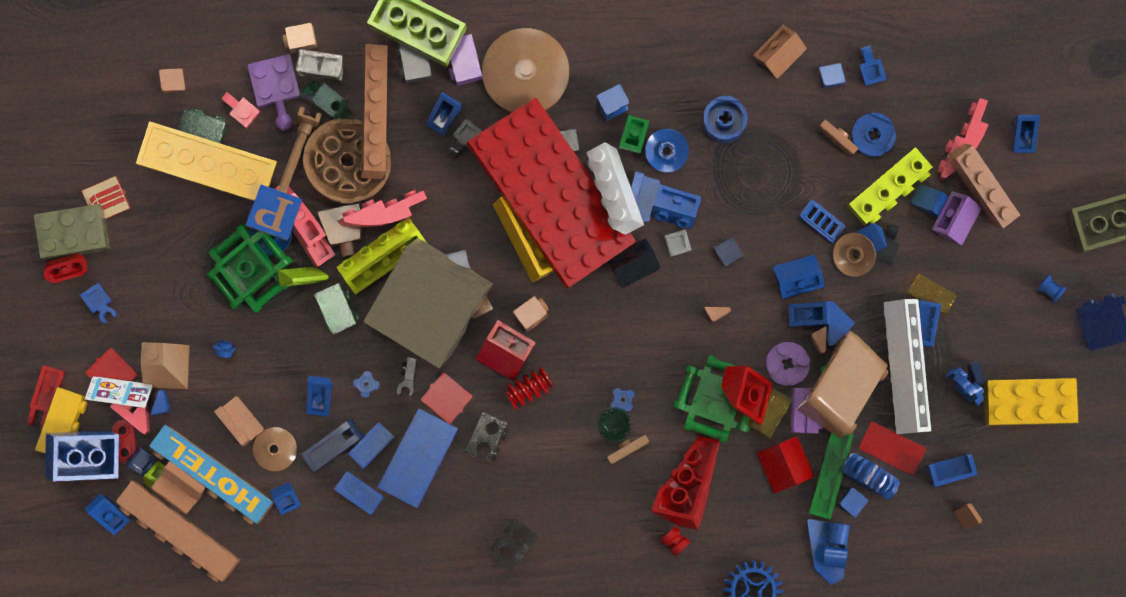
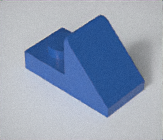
M829 302L788 305L789 327L824 326L829 324Z
M309 376L307 384V414L329 416L333 388L331 378Z
M101 493L84 508L91 517L113 535L117 534L130 521L108 496L105 497Z

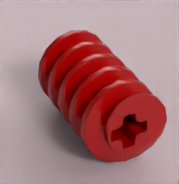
M539 367V375L531 371V379L523 375V383L518 379H515V387L507 383L508 390L506 393L514 409L517 410L518 402L525 406V398L533 402V394L541 398V390L549 394V386L552 388L553 386L545 370Z

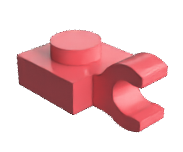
M226 92L221 98L233 108L229 114L246 129L261 113L244 97L238 102Z

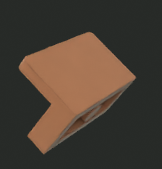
M782 25L753 56L758 62L766 66L775 78H779L807 48L796 32Z
M237 396L226 405L220 406L214 411L241 446H246L264 431L262 425Z
M169 461L164 467L162 475L152 485L151 490L179 511L187 514L201 498L205 487Z

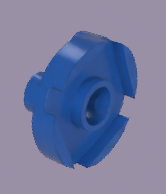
M866 114L859 118L852 128V143L858 147L857 150L861 154L868 157H880L894 145L896 132L892 125L893 123L883 114ZM875 129L877 130V135L879 136V139L875 138L872 141L870 140L868 131L872 132Z
M960 367L956 370L951 369L946 374V378L948 380L952 378L955 381L953 387L970 403L975 400L974 405L979 406L984 401V395L982 394L984 390L977 383L974 382L972 384L967 380L968 375Z

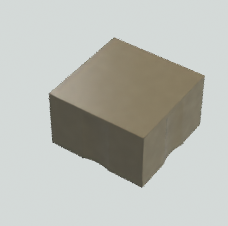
M417 238L405 248L363 322L440 368L451 357L466 331L469 320L481 306L493 283L469 268L453 262L444 253Z

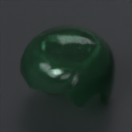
M617 407L604 410L598 419L600 435L611 443L625 440L627 433L631 430L630 416L623 409Z

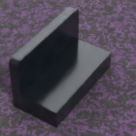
M646 238L629 246L608 261L622 288L661 268L654 250Z

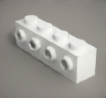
M604 142L588 151V166L594 172L596 178L594 182L597 189L601 192V202L609 214L608 222L611 228L626 235L643 226V220L617 149Z

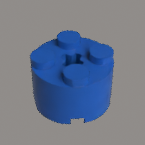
M719 96L712 100L704 111L702 117L703 129L706 135L716 142H732L741 136L748 120L747 111L738 99L731 96ZM723 115H726L727 119L730 120L727 124H723L722 120H719Z

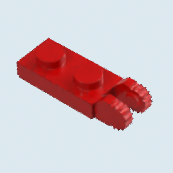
M45 365L42 366L30 404L31 410L27 425L33 426L36 421L37 411L41 410L44 411L40 422V429H43L57 387L61 388L65 371Z

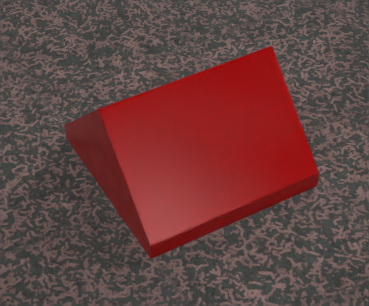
M797 436L757 453L774 494L815 477Z

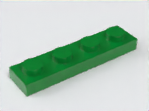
M830 433L808 514L831 520L843 476L841 469L844 461L848 458L854 434H846L840 439L833 433Z

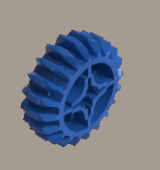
M855 453L850 454L844 461L841 469L842 472L866 489L885 499H891L897 492L900 484L899 480L875 463Z
M745 561L743 562V570L738 565L735 566L738 572L736 575L731 571L728 573L733 579L732 581L725 579L724 582L730 584V588H723V592H730V595L725 597H736L735 586L741 578L745 589L739 597H744L750 591L747 582L750 585L753 584V587L755 585L760 586L756 590L758 597H762V590L770 583V597H776V593H783L782 589H776V586L781 585L782 581H774L778 577V573L770 575L769 573L772 571L771 566L763 570L764 562H761L759 568H756V561H752L749 568ZM758 572L766 578L753 583L746 573Z

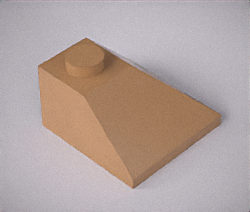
M142 342L141 372L143 383L152 384V388L188 389L190 345Z

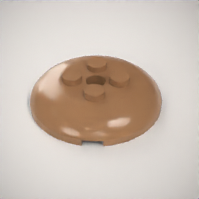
M340 118L324 123L309 137L303 153L304 171L310 184L322 196L339 203H358L371 198L384 186L391 169V154L386 143V172L383 179L361 178L362 121L357 119L341 120ZM341 160H350L352 166L342 165Z

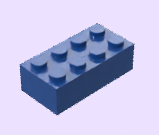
M418 408L377 488L419 508L459 429Z

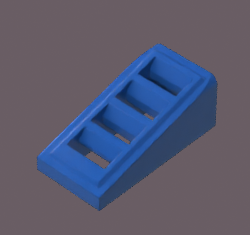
M813 199L810 200L798 217L799 220L832 244L846 227V225ZM814 208V209L816 210V212H815V214L812 216V218L809 219L807 216L809 215V213L811 212V210ZM819 214H822L823 218L818 224H815L816 218ZM827 219H829L831 222L828 224L825 230H823L821 226ZM836 224L838 227L832 235H829V230Z

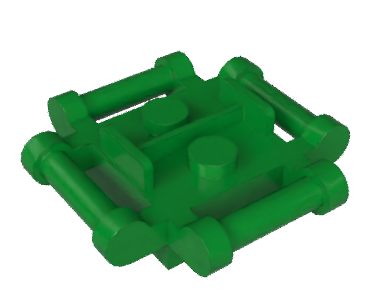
M241 224L236 228L237 231L218 247H213L208 251L216 262V267L207 273L206 276L210 281L213 280L230 302L229 306L232 310L238 308L246 301L252 310L258 313L266 302L282 289L286 290L289 287L280 286L278 270H283L293 260L284 254L269 234L258 231L252 236L247 227ZM241 238L245 240L226 257H222V254ZM262 239L280 261L278 264L274 265L259 246L258 241ZM220 273L225 277L228 283L236 291V293L239 295L238 297L235 296V294L231 291L228 285L224 282V280L219 275ZM274 277L277 283L259 298L255 299L252 294Z
M709 354L704 370L689 365L686 366L685 372L687 373L678 399L674 401L672 407L689 413L684 430H694L717 438L719 442L725 444L731 428L748 433L750 418L742 414L740 423L733 421L737 409L732 407L721 388L723 377L710 373L712 367L725 371L726 366L735 365L715 359V356ZM695 376L701 377L692 404L689 406L685 403ZM698 416L724 425L723 430L720 431L694 421V418Z

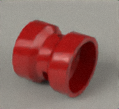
M674 526L660 539L664 545H668L670 552L674 556L678 555L691 542L687 537H683L680 534V529L677 526Z

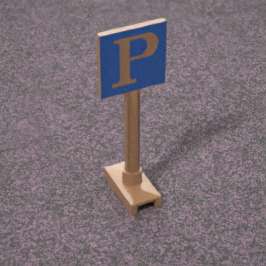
M300 107L296 125H299L297 130L299 134L279 188L276 190L262 184L260 185L246 223L247 227L288 241L303 200L287 194V189L306 138L310 136L311 130L315 131L318 128L321 119L320 113H317L315 119L310 115H304L305 108Z

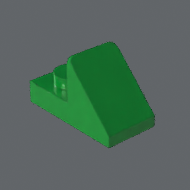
M628 115L619 148L640 154L649 121Z

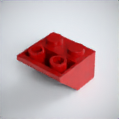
M497 320L476 360L514 382L535 347L536 342Z

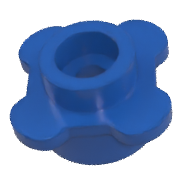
M219 340V342H215V345H212V348L215 349L214 354L224 358H230L233 351L236 350V347L232 346L231 342Z
M365 371L363 376L353 381V386L360 390L362 397H368L370 392L379 388V382L372 378L371 372Z
M620 388L614 389V401L611 403V407L615 410L618 408L625 409V411L632 410L633 405L631 402L634 392L632 390L622 391Z

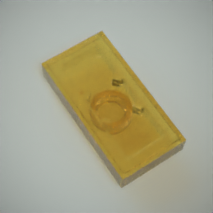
M921 274L916 276L907 292L917 299L941 303L940 312L945 315L957 297L953 292Z

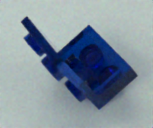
M1116 293L1103 297L1104 301L1096 303L1095 299L1082 303L1083 307L1076 310L1089 350L1094 351L1126 341V318L1122 309V305L1126 304L1124 295L1117 297Z

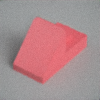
M148 401L145 408L138 407L134 412H132L133 406L112 403L110 407L144 435L150 433Z

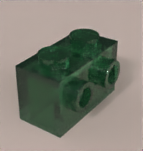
M338 283L314 294L333 336L358 326L356 320L359 319L355 307L350 308L347 300L351 298L346 287L341 288V285Z

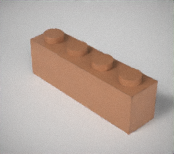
M962 143L946 156L993 226L1004 229L1020 216L973 145Z

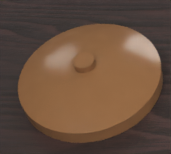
M520 28L501 35L492 43L484 57L482 77L488 95L503 110L512 113L536 97L546 111L561 99L567 88L569 63L563 48L552 36L537 29Z

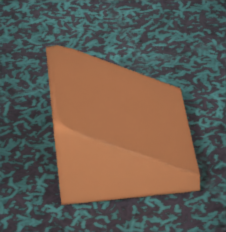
M182 68L159 70L163 93L186 90Z
M730 307L703 308L712 323L731 312Z
M826 327L810 335V339L820 355L826 352Z
M966 503L954 512L965 530L982 522L981 517L970 503Z

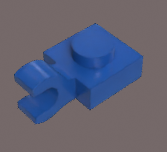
M870 46L861 48L860 53L864 63L859 65L864 86L887 80L881 59L874 60Z

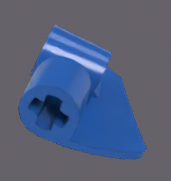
M808 519L807 524L814 568L830 585H833L844 577L850 525Z

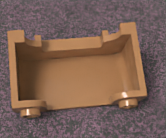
M850 330L838 340L831 359L814 387L808 392L806 401L802 400L797 408L799 412L840 439L846 434L851 435L857 426L854 422L879 380L882 382L889 372L886 369L888 365L858 335Z

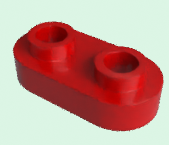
M72 254L51 260L44 265V278L48 282L58 283L81 276L87 271V260L80 254Z
M119 420L113 425L112 432L119 434L118 461L125 464L137 449L135 427L127 420ZM124 426L127 431L124 435H121L119 429ZM125 448L129 450L127 457L122 455V450Z

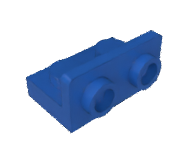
M660 184L651 211V217L656 218L658 221L676 224L681 228L692 229L702 197Z

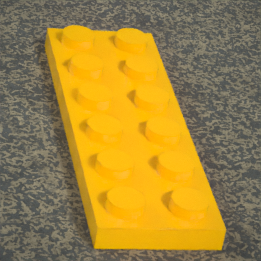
M149 121L136 164L255 201L260 185L270 186L277 161Z

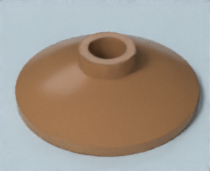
M849 233L842 236L835 244L833 258L837 268L842 273L851 277H858L871 270L875 263L876 251L868 237L860 233ZM855 250L860 252L859 258L854 256Z
M278 427L262 431L256 437L253 444V455L256 462L262 468L269 471H281L288 468L295 460L297 454V444L292 434ZM272 445H276L278 447V451L276 453H272L270 451V447Z

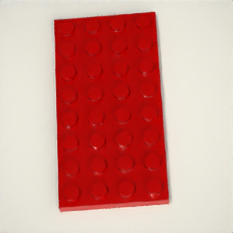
M536 97L466 142L472 154L566 289L636 242L631 233L625 235L611 228L608 222L609 214L602 205V195L597 189L593 178Z

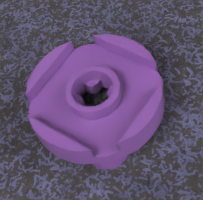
M782 342L774 346L769 351L765 361L769 377L781 386H792L803 381L810 369V358L803 347L793 342ZM792 359L793 368L783 369L784 364L782 360Z

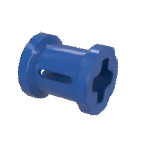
M1048 275L1037 290L1044 292L1055 303L1065 292L1066 287H1061Z

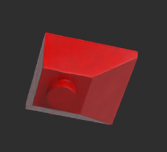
M726 366L721 388L732 407L757 424H763L773 384L748 366Z

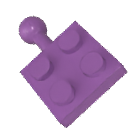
M287 54L248 64L258 108L275 104L278 113L275 121L277 128L282 131L289 130L293 125V119L286 113L284 101L301 97L291 55Z

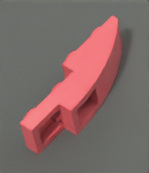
M979 98L976 103L972 102L968 111V115H971L968 123H964L960 135H963V138L956 135L953 140H949L944 152L950 154L962 143L973 145L975 149L978 147L989 125L981 122L987 100ZM947 157L945 161L941 160L937 172L940 173L939 180H944L956 171Z
M288 187L287 194L298 197L292 191V189ZM302 202L292 231L314 266L318 267L333 257L335 253L324 238L326 236L325 232Z
M413 190L404 194L405 199L397 202V199H393L383 204L382 200L375 203L372 199L361 204L363 209L357 212L353 208L342 213L344 218L337 221L339 225L360 228L387 225L412 216L408 207L427 199L424 191L416 193Z

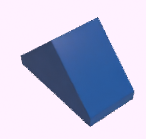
M442 92L425 125L444 136L462 110L461 104Z
M1017 115L1012 119L1013 153H1035L1040 115Z
M920 184L909 204L938 219L949 197L942 191Z
M828 301L827 347H832L855 322L833 301Z

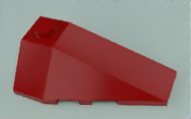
M702 436L696 438L683 456L684 459L677 469L674 468L669 480L658 490L652 508L654 514L677 526L699 530L709 494L720 444L719 440Z

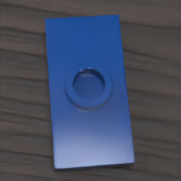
M919 299L922 343L924 346L933 347L941 303Z
M378 422L348 455L365 469L395 437Z

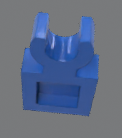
M97 283L80 295L93 314L97 311L100 312L99 318L103 323H108L105 319V314L111 312L115 318L117 317V312L107 306L112 300L100 283Z

